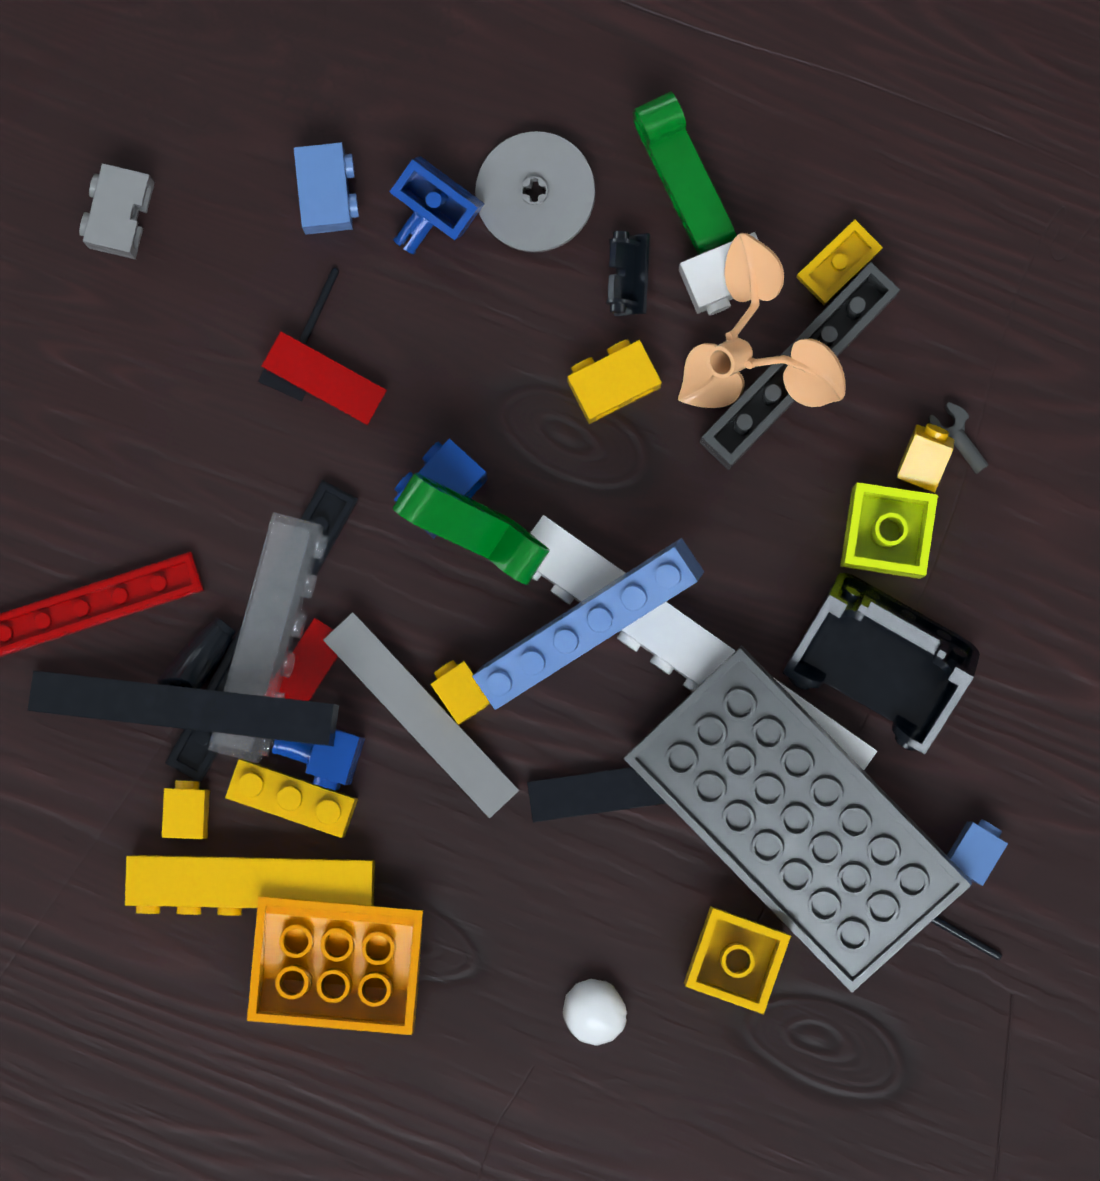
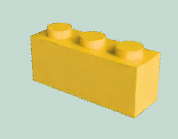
M238 759L225 796L226 799L339 838L346 836L358 798L245 759Z

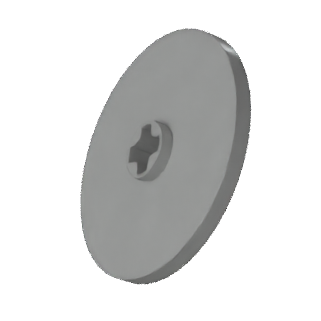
M538 131L512 136L495 147L480 168L475 189L476 198L485 203L479 214L488 230L507 246L525 252L549 251L572 240L586 225L594 207L596 193L592 170L579 149L558 135ZM533 182H538L539 186L546 190L545 194L538 196L537 202H533L532 198L525 194L526 190L532 189Z

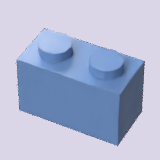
M342 142L295 147L294 156L301 224L305 235L353 230L352 218L359 217L357 194H349L348 178H355L353 155L345 154Z

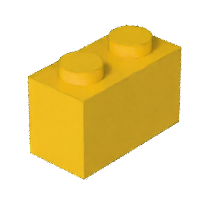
M625 339L607 349L609 356L597 362L590 357L571 367L573 374L567 376V382L589 424L661 388L662 382L640 340L631 344L629 339Z

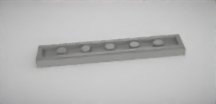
M353 612L323 639L489 818L519 791Z

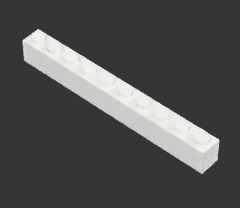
M544 515L531 531L533 536L550 549L532 579L538 581L541 576L554 584L550 591L569 605L574 599L579 603L626 574ZM667 602L622 629L617 636L618 640L637 652L641 646L654 655L650 662L666 674L670 675L675 670L684 676L686 681L683 685L691 692L735 652L730 646ZM776 680L838 745L865 770L877 753V750Z

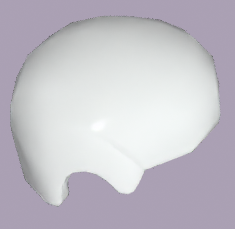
M588 979L576 983L566 994L563 1017L568 1029L579 1041L598 1046L613 1041L624 1030L627 1021L626 1006L619 993L610 983Z

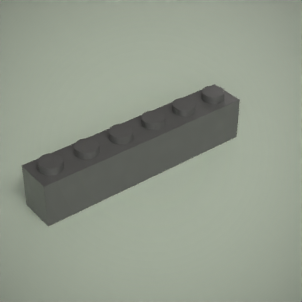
M870 262L781 355L791 357L792 347L795 342L800 339H814L824 343L838 357L896 297L900 289ZM772 364L701 437L699 443L727 470L795 402L786 390L783 381V374L788 366L787 364Z

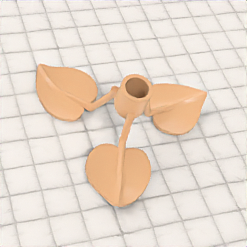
M738 234L728 250L725 262V283L733 299L738 302L751 300L750 307L732 331L726 333L725 342L719 345L703 343L691 350L685 362L683 383L678 400L702 408L729 406L735 403L743 394L745 381L739 371L745 368L752 369L757 366L783 363L788 365L783 374L784 385L789 395L796 402L809 407H821L832 402L841 401L845 396L846 390L844 371L837 356L824 343L814 339H800L793 344L791 357L781 355L754 359L752 358L753 350L750 344L738 338V334L758 309L759 299L763 301L774 299L779 295L784 283V270L777 255L750 234Z

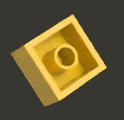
M710 906L684 980L685 987L764 1015L791 936L777 929Z

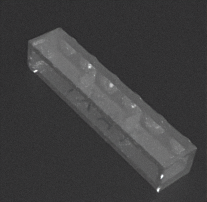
M275 512L272 513L224 692L285 698V693L279 691L283 676L290 678L294 667L296 654L290 653L294 637L301 638L307 617V615L301 613L304 598L311 599L316 586L317 575L311 574L315 558L322 560L327 545L328 536L322 535L323 527L320 524ZM212 733L208 750L260 763L262 755L269 756L273 740Z

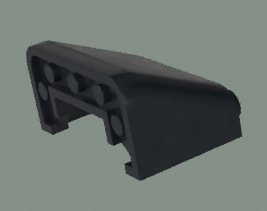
M839 573L787 662L783 674L788 676L795 686L804 690L819 688L823 682L892 721V731L896 735L895 740L903 748L911 751L918 750L926 754L974 678L980 654L971 642L860 578L848 573Z

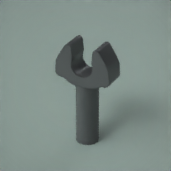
M948 402L945 405V409L953 419V426L950 428L943 427L934 415L928 417V424L939 426L949 432L948 437L954 439L955 447L977 474L989 464L964 432L965 422L969 418L968 413L962 407Z

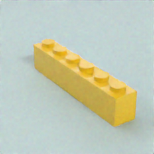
M126 856L125 906H136V913L160 914L161 906L177 907L176 914L200 915L201 907H217V915L226 916L242 915V908H257L258 896L374 906L375 860Z

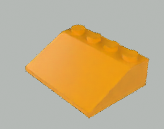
M258 896L247 1021L412 1035L415 1029L423 910Z

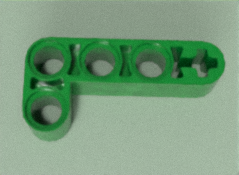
M668 92L635 108L633 121L636 130L697 254L701 255L732 242L736 237L734 227L686 131V119L673 92Z
M418 473L413 474L392 507L398 515L410 523L489 559L504 573L525 585L529 584L550 551L535 536L506 515Z

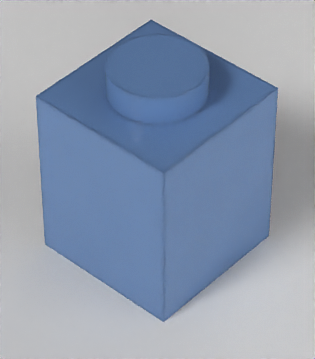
M981 819L978 825L967 821L947 856L972 882L983 886L1008 843L999 838L1002 831L987 821Z

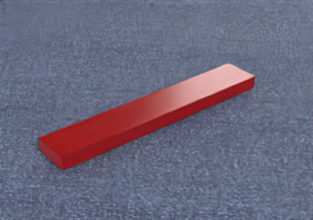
M190 551L0 613V657L204 591L193 553Z

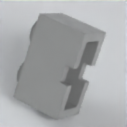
M107 164L101 165L99 174L94 173L89 188V196L93 197L90 213L84 212L79 230L80 236H84L83 242L89 249L136 259L143 228L138 226L139 212H148L155 184L149 174Z

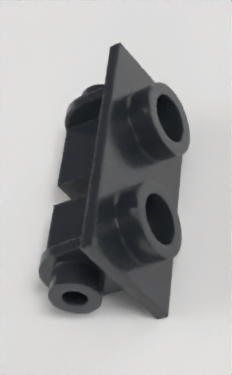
M614 231L613 238L609 239V267L616 268V274L609 275L606 304L610 305V313H614L615 317L646 314L649 233L629 235L627 231Z

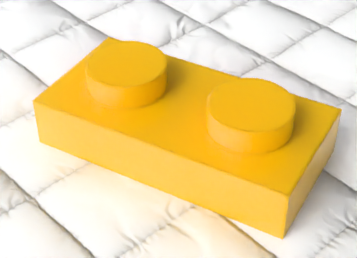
M855 219L802 269L796 278L825 305L879 254L883 247Z

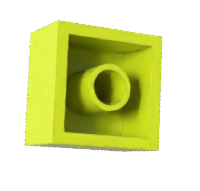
M857 482L852 487L840 567L918 579L925 577L927 574L938 495Z

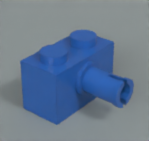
M421 156L411 160L390 190L392 195L409 206L413 211L393 240L397 245L401 246L405 244L412 234L411 239L403 248L411 254H415L416 249L433 226L440 229L453 240H456L463 236L485 203Z
M336 729L334 747L275 740L272 754H278L306 763L307 769L305 773L314 775L313 784L332 790H339L341 784L351 785L365 738Z

